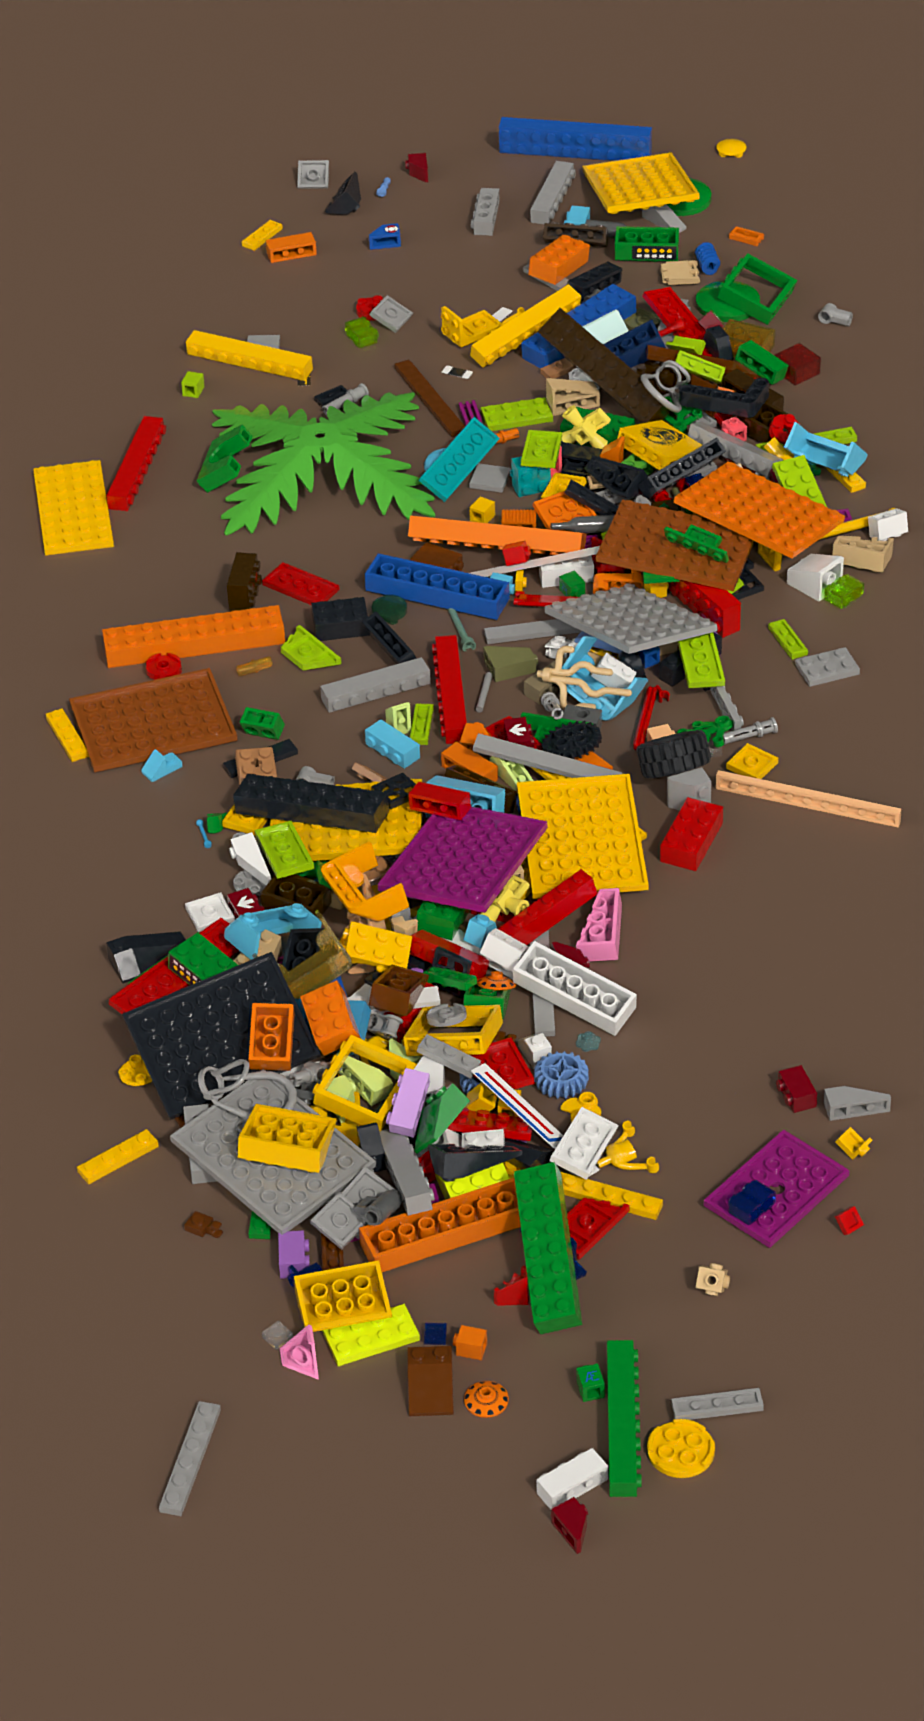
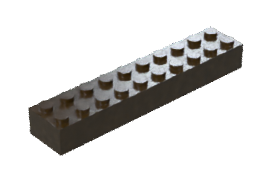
M559 308L539 329L538 333L544 340L641 424L663 420L671 412L646 389L641 381V376L563 309Z

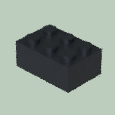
M364 597L311 603L315 635L319 641L370 636L362 623L368 617Z

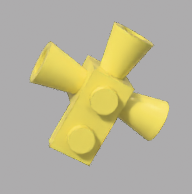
M575 405L570 406L563 413L562 417L574 425L572 430L562 433L563 442L575 444L578 441L580 445H583L589 441L593 448L603 449L607 445L608 441L596 433L597 430L609 424L611 420L601 408L596 409L583 418Z
M513 875L485 913L481 912L479 915H485L494 922H496L500 912L505 915L512 912L516 916L530 906L527 900L520 899L529 888V883Z

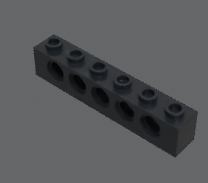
M716 437L647 477L638 487L645 498L650 499L715 461L726 450Z

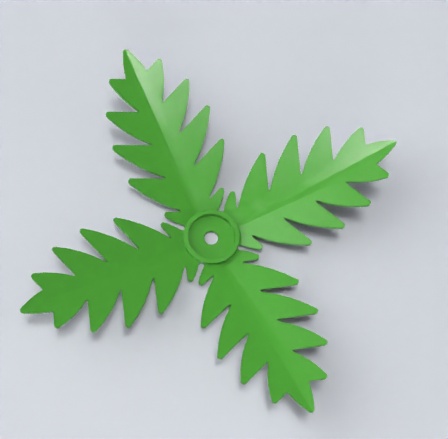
M388 392L381 397L380 401L364 395L361 401L362 407L350 400H345L343 405L344 413L333 406H329L327 410L328 420L320 417V423L316 422V418H311L307 422V415L303 409H298L289 418L288 410L284 405L279 406L271 415L269 409L264 404H260L253 412L240 405L236 406L233 410L214 409L213 414L220 419L212 423V427L233 425L221 432L219 437L243 424L253 436L252 439L263 436L253 442L251 447L268 444L280 439L286 442L284 443L285 449L268 454L253 462L254 466H271L256 470L236 480L237 484H256L240 489L225 498L226 501L243 502L221 515V519H230L224 535H230L243 526H246L251 534L254 533L259 522L261 509L264 510L271 522L276 525L280 510L279 492L291 509L296 511L298 503L296 475L311 493L314 485L312 457L320 464V452H324L326 463H329L332 455H334V470L341 490L345 488L353 469L354 487L360 505L364 504L372 484H374L376 502L382 515H386L394 497L398 508L407 520L410 519L413 511L429 517H435L434 511L427 503L428 501H434V496L409 487L422 485L418 481L420 478L394 472L410 469L411 464L388 458L374 457L391 454V450L356 442L358 438L355 437L357 436L356 432L388 435L387 431L374 426L405 429L404 425L389 419L415 420L414 416L399 411L419 409L418 405L411 403L415 393L395 396ZM324 434L325 436L317 438L315 435Z

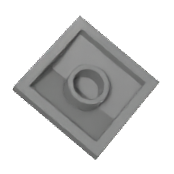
M329 160L298 161V189L328 188Z

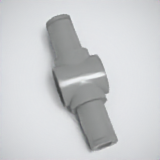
M308 1061L304 1064L301 1071L291 1073L289 1078L292 1079L289 1080L292 1081L294 1086L305 1082L321 1083L325 1069L329 1070L331 1067V1061L320 1063Z

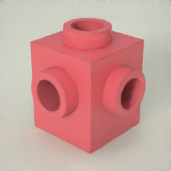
M737 417L722 421L721 431L743 441L747 440V426Z

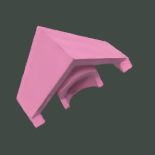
M307 1325L280 1348L282 1366L319 1380L313 1330L311 1325Z

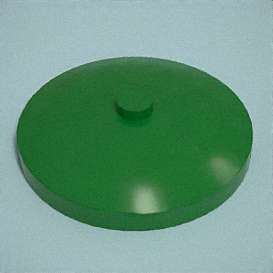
M689 178L699 192L700 199L694 202L684 201L676 205L671 203L667 205L677 216H689L700 213L708 208L711 203L710 188L699 180Z
M724 281L705 285L696 295V307L703 316L712 309L722 322H737L751 317L717 298L720 292L718 288L722 282L725 283ZM734 281L730 286L760 303L759 293L752 286L738 281Z

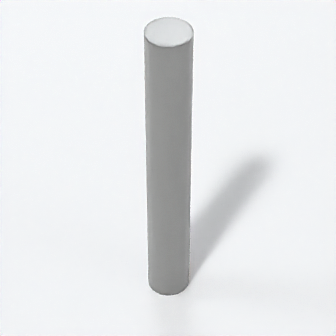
M490 672L485 674L477 702L476 711L479 713L483 711L491 683L492 673Z

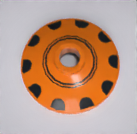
M493 971L491 975L477 980L478 986L487 989L509 990L516 987V983L511 978L503 976V972Z
M481 1381L473 1384L468 1388L464 1396L467 1410L473 1415L482 1418H490L501 1414L509 1402L506 1389L492 1381Z

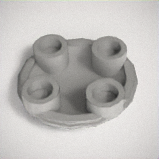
M245 869L239 872L233 879V886L236 891L249 888L252 894H256V896H260L266 885Z

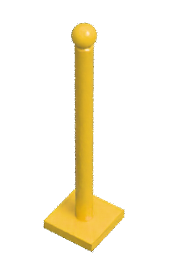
M869 516L843 522L821 539L869 527ZM759 543V555L774 571L780 570L782 554Z

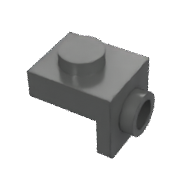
M317 1082L302 1083L301 1090L296 1089L297 1097L307 1105H311L314 1102L315 1094L312 1092Z

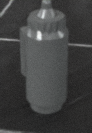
M396 1189L384 1192L380 1197L367 1196L354 1207V1212L364 1215L365 1221L373 1226L380 1225L400 1207L402 1203L401 1193Z

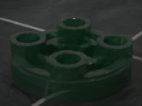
M396 595L381 596L372 603V614L376 611L388 624L395 625L398 623V620L406 615L407 603L403 598Z

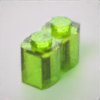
M364 317L345 322V332L358 348L377 343L378 331Z
M845 574L839 577L836 582L826 586L824 600L840 609L845 608L852 601L862 596L864 593V583L849 574Z

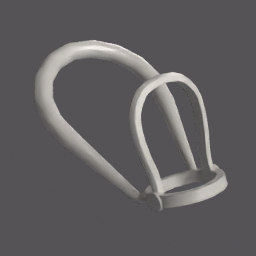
M667 360L661 367L659 366L656 369L655 374L645 373L641 375V381L646 389L662 405L675 413H679L682 407L674 394V390H677L683 384L689 383L690 375L677 362ZM663 368H670L676 373L677 383L674 387L667 388L660 383L659 373ZM680 371L685 375L686 380L681 381ZM654 378L660 389L669 392L673 404L664 398L648 379Z
M244 1059L236 1060L220 1069L208 1066L199 1072L198 1083L204 1095L203 1097L245 1120H248L250 1112L218 1102V1099L224 1093L236 1089L244 1080L271 1079L280 1082L289 1093L288 1102L283 1109L292 1110L297 1102V1091L292 1081L284 1075L272 1071L248 1073L249 1062ZM244 1064L242 1074L221 1076V1073ZM206 1071L211 1072L216 1077L218 1089L207 1090L204 1081ZM237 1080L230 1086H224V1081Z

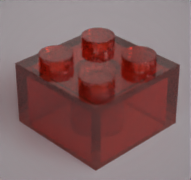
M801 343L774 354V356L789 365L784 378L794 386L820 374L821 357Z

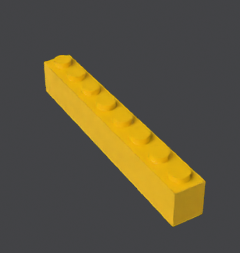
M569 284L471 345L470 356L483 368L488 364H492L496 359L505 356L507 352L516 349L521 342L537 333L559 308L568 313L579 306L581 295Z
M196 330L192 332L186 341L188 355L303 381L307 379L313 370L312 356Z

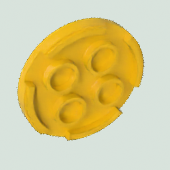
M674 1419L673 1422L666 1423L660 1427L657 1426L648 1438L647 1454L651 1464L661 1473L675 1478H688L704 1472L711 1465L715 1456V1442L703 1425L692 1420Z

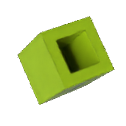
M190 371L186 373L181 382L183 396L199 398L204 389L203 373Z

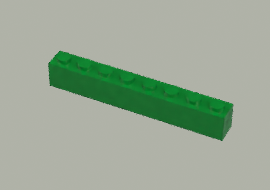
M607 1340L610 1497H637V1488H641V1474H637V1469H641V1455H636V1451H641L640 1437H636V1433H640V1419H635V1415H640V1404L635 1402V1397H639V1384H635V1380H639V1367L634 1366V1362H638V1349H634V1340Z

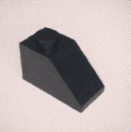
M720 325L707 328L703 340L706 343L705 348L715 358L733 361L729 335Z
M377 1122L357 1126L359 1148L376 1161V1167L372 1170L374 1172L386 1170L385 1154Z

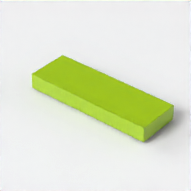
M679 350L675 360L687 372L717 384L721 383L725 367Z
M785 619L768 623V629L791 660L808 655V649Z
M415 703L410 738L420 745H428L434 704Z

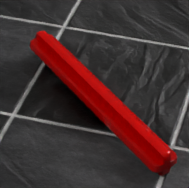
M655 686L647 688L633 742L634 750L645 742L647 728L657 695V688Z

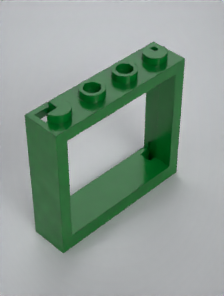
M747 253L744 258H740L737 266L733 267L731 275H727L725 283L722 282L718 288L720 292L717 298L768 325L792 294L798 280ZM744 268L783 289L769 308L730 287Z

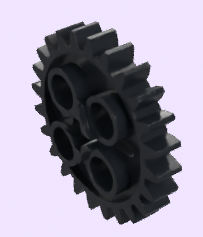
M576 721L575 724L569 722L568 725L562 724L560 728L555 727V731L550 730V734L545 735L541 744L545 752L572 759L576 757L581 759L582 755L588 756L589 751L594 752V748H599V744L602 743V735L599 727L596 724L592 725V722L587 724L585 721L582 723Z

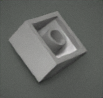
M702 767L667 777L668 808L680 811L687 797L711 803V780Z

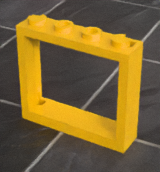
M500 1005L464 1006L467 1018L458 1024L446 1026H483L480 1032L428 1033V1035L468 1055L485 1054L503 1024ZM423 1007L403 1037L406 1056H423L417 1052V1048L427 1035L430 1027H435L427 1022L426 1017L427 1011L433 1007Z
M351 1035L347 1042L343 1041L341 1044L340 1053L334 1055L330 1069H325L321 1083L315 1085L312 1092L315 1094L313 1104L360 1125L377 1122L379 1131H382L386 1125L389 1111H393L392 1099L394 1093L399 1091L398 1081L378 1114L326 1090L350 1052L402 1075L405 1068L414 1070L417 1064Z

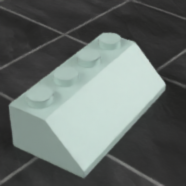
M614 310L582 326L602 344L628 332L618 310Z

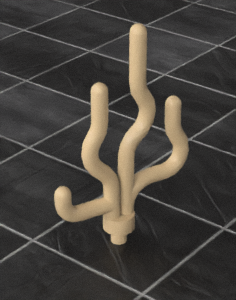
M562 646L558 649L555 668L545 667L543 671H537V677L542 678L544 682L556 683L559 686V702L563 710H565L567 705L566 684L580 686L585 694L593 698H599L605 694L627 697L632 695V691L629 689L603 687L594 691L584 680L567 677L575 674L581 668H585L596 675H613L612 669L595 667L587 661H579L569 669H562L564 653H573L575 651L573 646ZM579 703L575 705L596 709V705L590 703Z

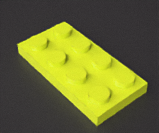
M405 1304L390 1308L391 1318L323 1330V1336L337 1366L420 1341V1334Z

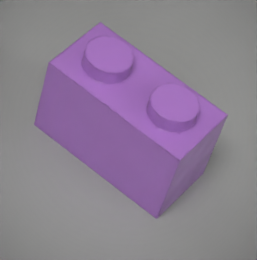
M304 1230L287 1231L283 1235L278 1232L280 1279L294 1278V1276L306 1274V1268H310L309 1255H305V1252H309V1239L304 1238Z

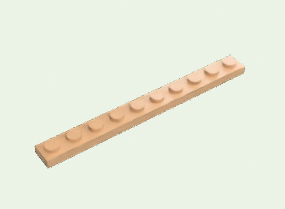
M719 770L716 774V789L898 828L900 825L901 808Z

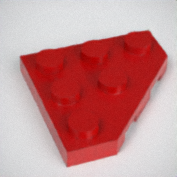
M511 1037L491 1043L485 1054H470V1056L481 1060L480 1065L486 1063L513 1089L534 1084V1077Z

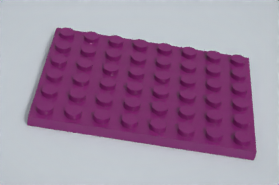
M471 807L462 820L432 814L377 884L378 891L383 892L402 883L406 897L485 913L548 828L547 821Z

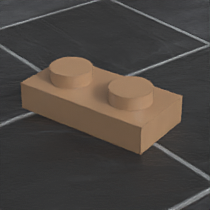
M355 762L352 767L353 770L358 772L357 776L364 780L370 779L372 780L371 782H382L387 779L365 765Z

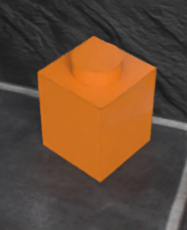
M461 1325L459 1333H455L453 1339V1346H456V1356L482 1361L487 1347V1330Z

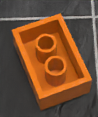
M337 980L300 996L316 1045L324 1056L339 1050L343 1041L347 1042L351 1035L361 1039L345 991Z
M252 1003L249 1046L250 1069L291 1071L295 1015L293 1004Z

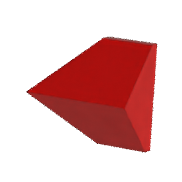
M523 1265L521 1267V1275L513 1273V1277L509 1282H503L505 1287L501 1289L496 1287L494 1289V1304L497 1306L528 1305L527 1269Z

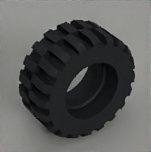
M692 730L664 736L640 744L636 749L641 772L645 778H659L704 766L711 760L706 734L702 730Z

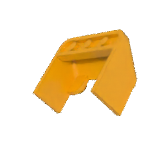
M370 841L322 866L321 871L324 879L346 909L352 914L373 921H382L409 907L402 883L367 900L358 890V887L364 883L362 873L378 866Z

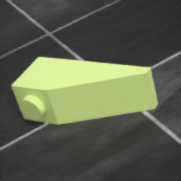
M493 756L489 760L497 765L498 776L515 791H517V782L534 781L523 764Z
M350 1056L347 1057L341 1066L342 1070L339 1073L341 1075L345 1074L349 1081H353L356 1091L371 1106L383 1101L392 1091V1080L380 1069Z

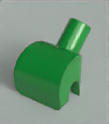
M228 813L207 814L208 832H221L223 830L222 821Z

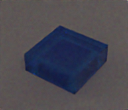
M425 1323L424 1345H446L447 1323Z

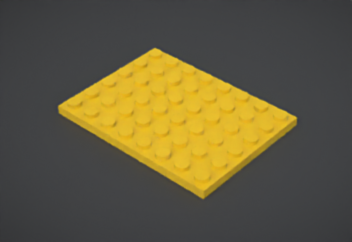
M672 152L582 166L583 173L606 211L611 214L619 213V211L630 212L638 208L648 209L651 206L662 207L670 203L676 205L684 201L694 202L700 199L699 192Z
M630 774L517 782L521 816L547 821L548 825L546 831L527 855L532 899L541 898L580 869L593 878L597 893L600 889L619 888L620 892L649 889Z
M411 779L415 784L422 782V779ZM380 782L354 783L341 786L371 790V786ZM409 787L404 791L408 793L412 790V787ZM391 795V796H389L388 798H390L391 800H393V799H395V798H397V797H399V796H398V795ZM409 801L390 809L377 833L300 822L292 823L312 861L335 859L369 841L372 844L375 856L402 854L422 828V812L411 810ZM271 819L270 826L287 821Z

